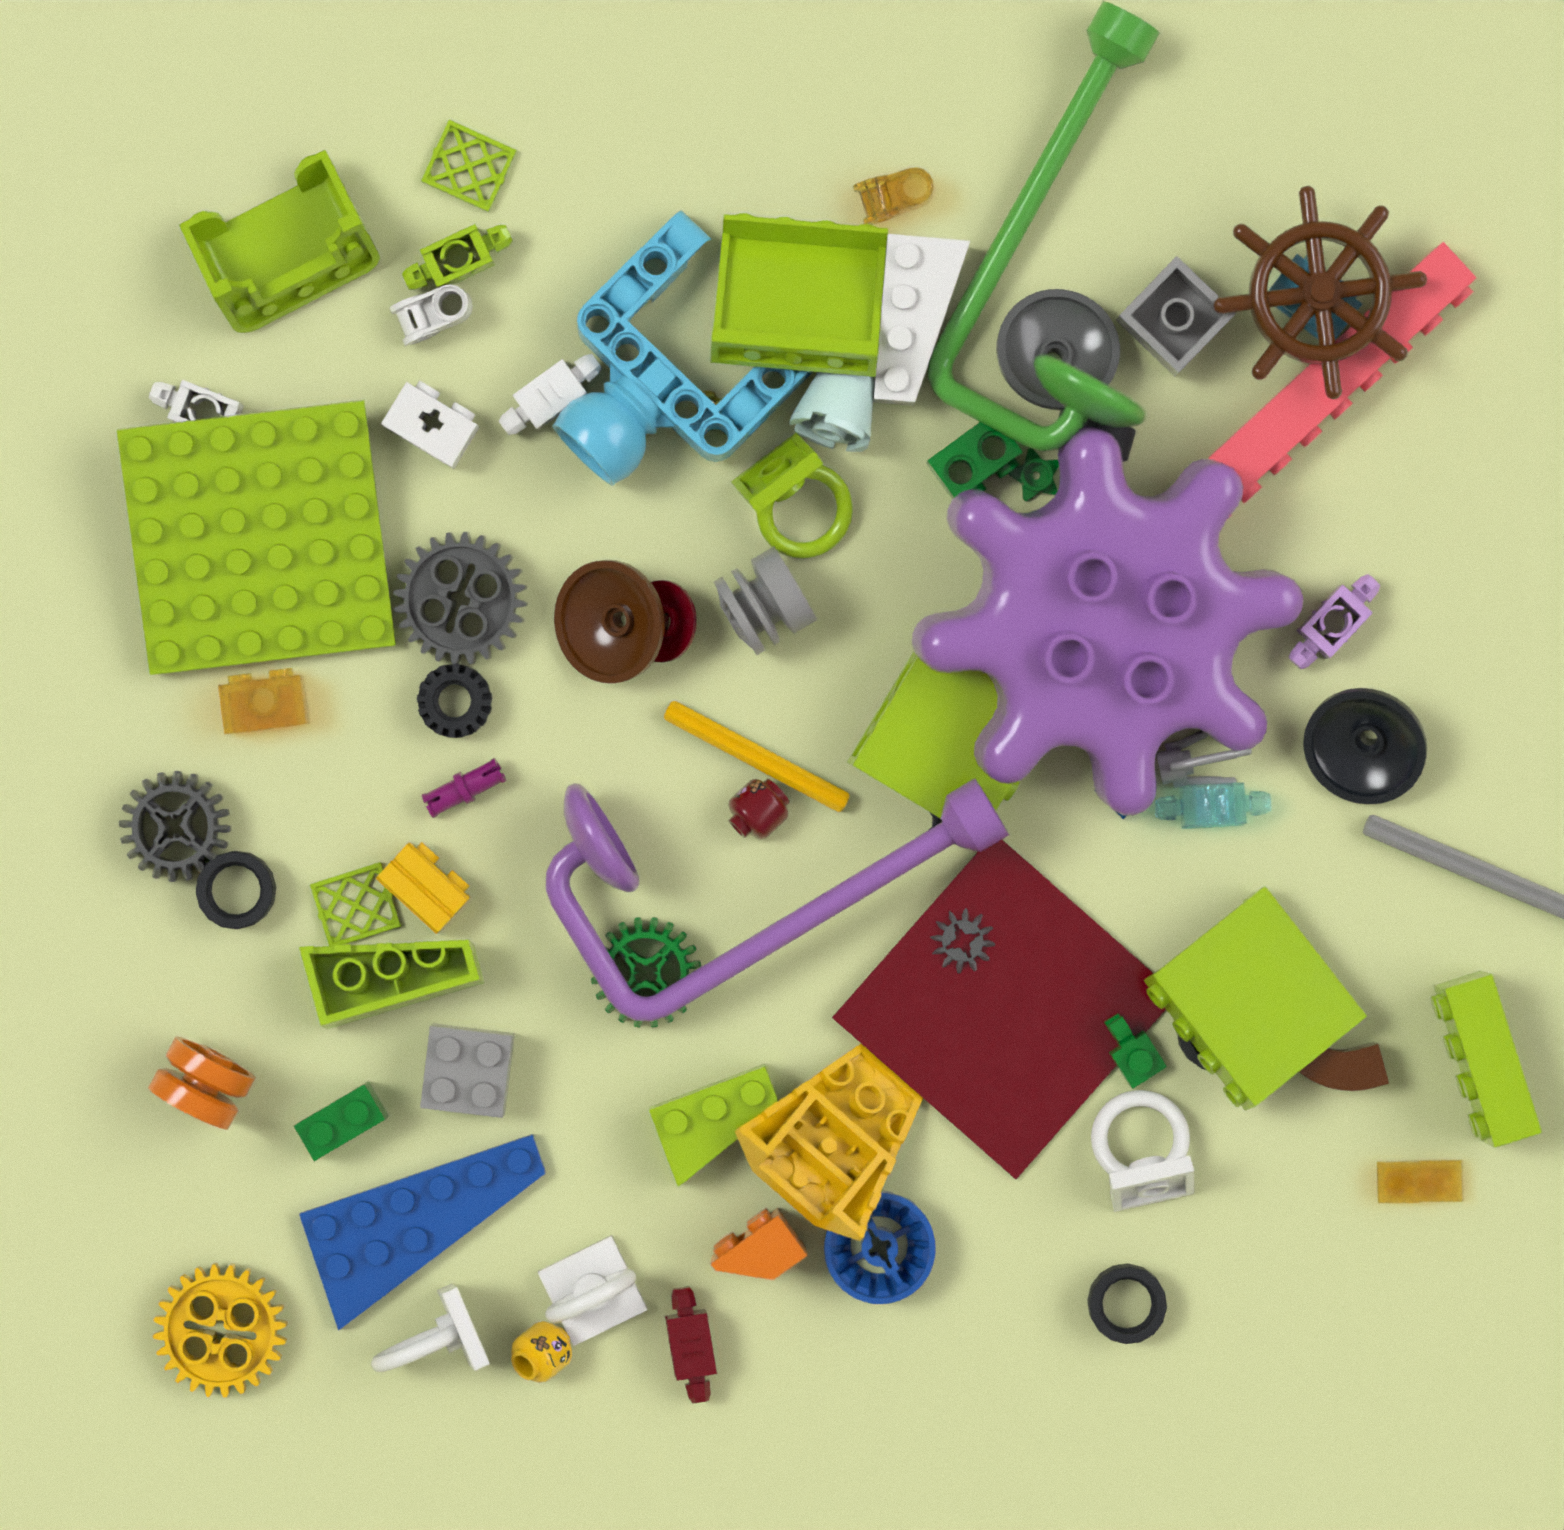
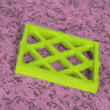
M448 120L437 147L433 149L432 158L421 182L489 212L501 185L505 183L504 178L517 150L452 120ZM459 131L476 139L463 143ZM454 132L458 146L444 150L443 144L448 133ZM485 142L502 151L489 155ZM480 144L484 157L470 162L465 149ZM461 151L465 165L451 169L446 156ZM506 155L507 161L502 172L496 174L492 160ZM442 158L446 172L432 177L431 170L436 159ZM487 163L491 177L477 181L473 167ZM468 170L472 184L458 188L454 174ZM449 177L453 190L435 181ZM494 181L495 188L490 199L484 200L480 186ZM475 189L479 202L461 193Z
M381 862L310 884L318 909V918L322 922L329 946L344 945L401 926L392 899L393 894L385 887L382 893L369 887L374 874H380L383 871ZM370 871L364 884L351 877ZM342 880L337 892L323 886ZM347 882L361 888L355 901L341 895ZM320 890L334 897L327 910L321 906L318 896ZM366 891L379 897L373 911L359 904ZM338 900L352 906L346 919L332 913ZM384 900L390 905L393 915L391 920L377 914ZM356 909L369 915L363 929L350 923ZM329 918L342 924L336 938L330 934L327 925ZM374 918L387 924V926L368 931ZM347 927L360 933L341 940Z

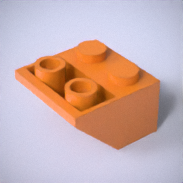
M765 1208L747 1221V1231L736 1237L734 1232H731L713 1246L715 1254L711 1256V1266L715 1271L774 1280L807 1256V1247L778 1208L771 1213Z

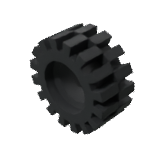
M461 664L439 666L427 674V677L419 686L420 690L417 695L419 715L428 728L441 736L460 738L471 735L486 723L491 713V702L493 699L489 684L479 672ZM460 685L468 691L471 703L468 711L462 716L450 717L441 710L439 696L447 686Z

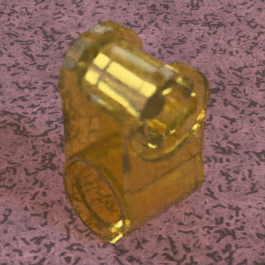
M918 167L905 169L890 175L873 177L853 185L854 192L860 195L866 214L863 222L864 224L871 225L892 219L902 213L922 208L931 201L934 194L933 179L927 171ZM915 177L923 179L927 184L926 193L920 198L907 196L904 192V185L909 179ZM873 192H876L877 198L880 204L879 209L876 208L874 198L872 195Z

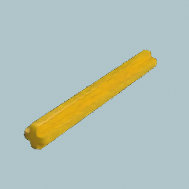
M677 701L670 702L664 713L663 718L669 723L837 812L844 810L850 798L848 792Z

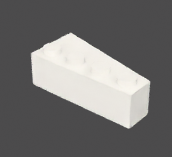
M888 234L873 402L914 406L970 241Z

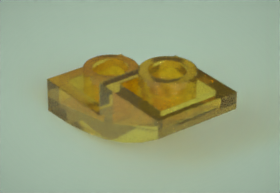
M1463 1159L1377 1162L1378 1203L1462 1202L1464 1200Z

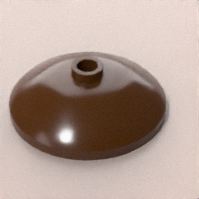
M599 560L585 564L575 570L560 589L554 611L556 637L564 656L578 672L600 683H620L641 675L654 662L663 642L665 621L660 598L648 578L638 569L625 562ZM622 613H624L626 617V625H624L621 621Z

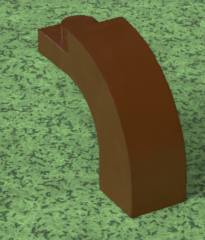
M1375 1042L1347 1049L1328 1048L1299 1071L1306 1078L1322 1086L1337 1090L1359 1091L1389 1084L1379 1044Z

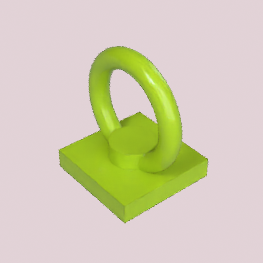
M796 432L732 480L731 483L757 513L758 526L766 542L783 555L804 559L822 555L834 548L842 540L851 523L853 503L849 488L841 476L824 466L816 452ZM805 479L818 480L825 484L835 497L837 510L834 522L824 535L813 541H792L783 536L774 523V503L784 501L793 496L804 485Z

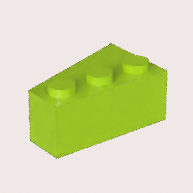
M765 1064L649 1108L678 1187L738 1139L735 1131L779 1101Z

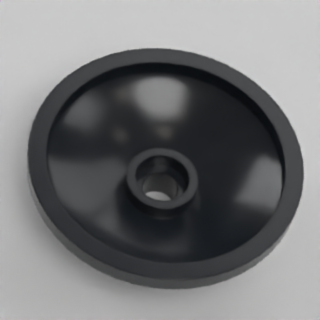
M1369 688L1344 690L1324 700L1312 713L1307 723L1303 740L1305 759L1318 782L1334 795L1359 804H1380L1402 796L1417 782L1427 759L1426 734L1415 713L1398 698L1386 692ZM1364 731L1374 732L1377 738H1367Z

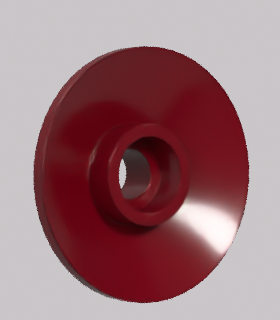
M657 580L651 582V584L654 586L663 607L665 628L663 642L654 662L665 663L678 659L688 650L695 636L697 616L694 603L683 587L672 581Z

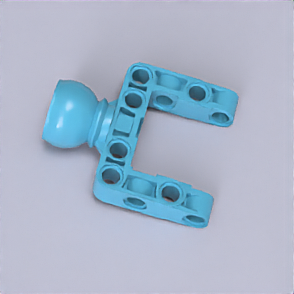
M682 210L676 213L578 312L577 329L579 337L610 368V382L604 383V392H592L569 402L561 410L552 426L569 449L589 469L611 486L627 478L638 467L646 449V434H656V428H672L704 459L712 462L724 461L813 373L812 371L754 367L715 405L630 323L631 318L649 300L654 302L687 268L688 261L707 241L711 240ZM656 258L664 261L667 268L662 274L652 275L645 270V263L650 259ZM594 316H602L609 322V327L604 332L594 333L588 329L586 323ZM630 344L637 348L639 355L634 360L627 362L619 359L616 351L620 346ZM768 372H778L783 376L785 383L780 388L771 389L765 386L762 377ZM682 401H691L698 408V412L692 418L685 419L677 415L675 407ZM718 429L726 434L728 440L721 447H712L707 444L704 436L710 430Z

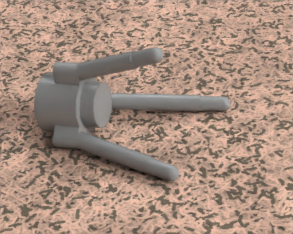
M1200 730L1179 741L1166 743V751L1157 752L1156 755L1163 785L1173 783L1174 788L1187 785L1221 786L1235 785L1237 780L1234 777L1187 775L1194 774L1193 767L1248 756L1252 753V750H1228L1191 758L1189 750L1181 751V749L1209 737L1208 734Z

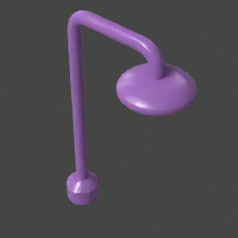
M974 778L946 795L941 815L942 822L650 997H641L630 989L570 887V877L573 871L585 862L601 880L618 890L631 893L638 888L640 881L637 870L612 824L590 792L581 784H570L565 791L564 817L573 841L563 847L552 858L546 871L545 890L551 906L609 1002L619 1013L635 1021H655L669 1016L956 843L958 847L982 852L1007 837L1009 833L983 789Z

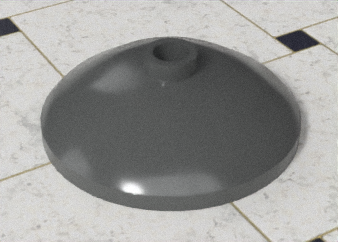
M1048 289L1023 298L1008 312L998 333L996 353L1002 375L1009 386L1020 397L1042 408L1064 410L1066 406L1053 398L1040 383L1033 366L1035 358L1042 354L1057 353L1061 361L1109 386L1119 364L1120 342L1111 318L1095 301L1074 291Z

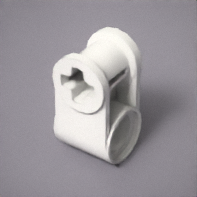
M449 284L425 294L402 300L392 305L390 311L398 317L405 338L402 340L404 345L410 346L464 322L471 315L473 305L467 292L458 286ZM449 294H459L463 303L461 310L455 315H445L442 310L444 298ZM411 312H412V314H413V316H414V319H415V321H416L417 328H416L415 323H414V321H413V318H412V316H411Z

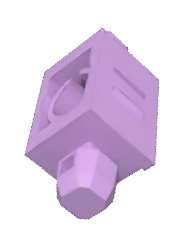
M1369 574L1361 576L1351 585L1353 588L1351 592L1344 585L1338 586L1325 601L1321 602L1322 604L1315 611H1312L1309 618L1296 630L1306 639L1303 643L1298 641L1289 655L1290 661L1299 669L1310 666L1318 658L1315 655L1317 652H1320L1326 659L1331 658L1345 642H1348L1347 640L1353 633H1356L1357 629L1373 613L1363 604L1365 601L1371 602L1379 592L1380 584ZM1338 599L1356 618L1352 620L1351 613H1345L1343 615L1345 624L1342 631L1337 634L1328 632L1324 635L1327 638H1337L1330 644L1319 632L1326 628L1324 618L1330 610L1339 612L1345 608L1340 605H1333ZM1315 623L1319 632L1312 627Z

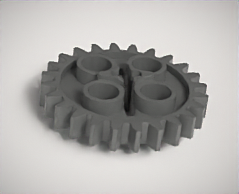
M451 532L446 533L445 545H442L436 537L430 538L431 551L428 552L421 546L416 547L417 554L420 557L418 562L405 559L404 562L412 570L410 575H397V578L406 583L405 589H398L393 592L394 595L404 598V604L395 607L394 611L406 613L408 617L399 624V627H412L414 629L408 639L409 642H415L419 639L424 640L420 651L422 654H426L433 647L436 648L435 660L438 662L442 661L447 653H450L452 664H459L462 654H465L469 664H475L476 652L478 651L485 659H490L491 650L489 646L493 645L499 650L506 649L501 637L505 635L516 638L517 634L510 627L511 623H524L525 619L515 613L516 608L528 606V602L517 599V593L526 590L527 585L515 584L514 581L522 573V569L509 570L507 566L513 559L512 554L499 558L497 555L501 544L495 543L489 549H486V536L480 535L475 544H471L469 532H463L460 543L456 542ZM447 560L453 561L459 570L457 579L450 584L444 583L438 573L441 564ZM473 563L475 571L465 590V596L470 598L469 605H461L459 607L453 632L448 633L446 627L457 605V601L451 598L452 593L462 590L468 566ZM486 574L493 576L497 582V590L489 598H484L477 590L479 578ZM432 599L441 601L445 609L442 619L435 623L428 620L425 615V606ZM470 613L478 614L483 621L482 631L474 637L468 635L463 628V621Z

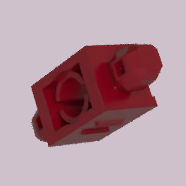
M690 1286L674 1288L671 1294L672 1310H677V1314L665 1316L676 1381L688 1379L689 1383H685V1387L692 1404L709 1401L711 1391L709 1379L705 1380V1376L717 1374L708 1315L705 1309L693 1310V1307L697 1306L694 1292Z

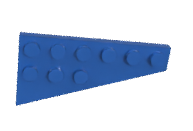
M533 1134L299 1213L338 1331L546 1174Z

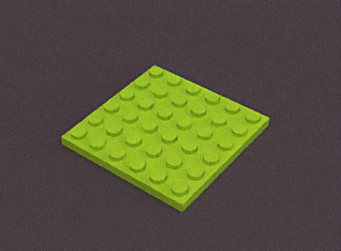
M365 399L116 430L150 675L396 645Z

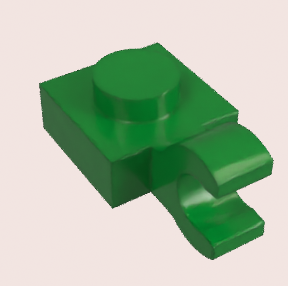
M1118 1013L1104 1021L1119 1045L1110 1051L1109 1054L1132 1089L1167 1067L1146 1032L1141 1031L1133 1036L1126 1021Z

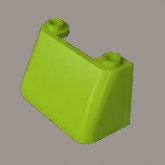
M326 149L315 155L307 156L300 161L294 172L297 186L225 222L219 213L201 211L179 224L215 302L236 332L248 333L255 331L373 270L379 263V252Z

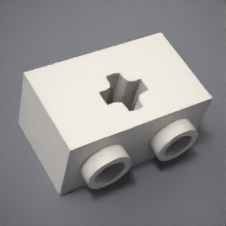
M420 380L416 387L406 382L381 425L455 469L480 428L472 422L475 414L456 402L453 403L451 408L437 400L440 393ZM436 412H439L438 419L443 424L440 431L432 428L429 433L425 432L427 425L422 421L425 414L434 416Z

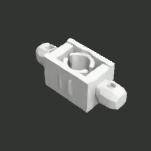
M593 354L584 355L574 362L576 366L572 369L562 359L512 396L520 406L517 409L511 407L499 420L507 434H517L527 428L525 423L529 420L539 430L556 418L569 402L588 394L581 383L585 380L590 382L602 369Z
M185 380L181 381L178 391H175L174 385L155 382L149 394V399L154 404L166 410L168 406L171 407L167 418L174 422L188 421V419L184 418L186 412H188L190 420L197 419L196 411L188 408L190 402L198 406L203 401H212L216 407V412L223 416L241 414L244 407L240 402L227 398L219 392L217 394L210 391L209 388H202ZM194 392L197 393V394H200V395L195 396V397L192 399V397H193V395H194ZM221 403H223V404H225V405H228L227 408H226L225 413H224L223 406L221 405Z

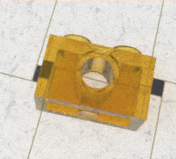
M284 668L268 671L269 679L253 681L252 673L227 676L228 684L218 685L224 734L230 735L310 724L304 675H293V668ZM268 689L274 696V705L269 711L262 713L254 707L253 698L257 691Z

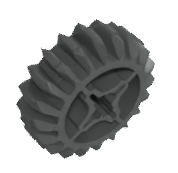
M174 771L172 783L169 784L166 774L161 772L157 774L158 787H155L150 779L142 781V785L147 792L145 796L137 790L130 792V796L138 802V805L136 807L130 804L123 805L122 810L133 814L132 820H120L119 827H131L132 835L123 836L120 840L122 844L131 842L136 844V848L127 853L129 859L136 858L140 854L144 856L138 865L139 870L145 871L151 863L155 864L152 872L153 878L159 879L166 868L168 869L169 882L177 881L178 869H182L186 880H191L194 878L193 865L196 866L199 872H203L206 864L203 860L205 857L209 860H216L215 857L218 854L212 850L214 846L223 849L228 847L227 841L217 837L219 832H231V826L227 824L219 825L218 818L229 816L230 811L229 809L216 811L214 805L220 803L223 800L222 794H216L210 799L206 796L213 786L210 782L202 784L199 790L195 788L198 782V775L191 774L186 784H183L182 772ZM169 792H181L191 796L185 804H182L174 812L167 810L154 801L161 795ZM200 805L206 814L208 822L205 841L200 838L192 826V819ZM146 811L158 825V834L151 847L148 845L143 831V820ZM171 816L172 819H177V816H183L180 827L186 835L180 836L179 833H175L173 837H167L170 825L164 817ZM175 841H180L197 851L191 857L181 861L168 860L160 856Z

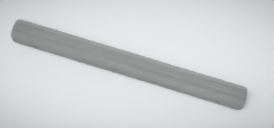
M1370 815L1366 820L1363 828L1364 835L1564 919L1563 894L1376 815Z

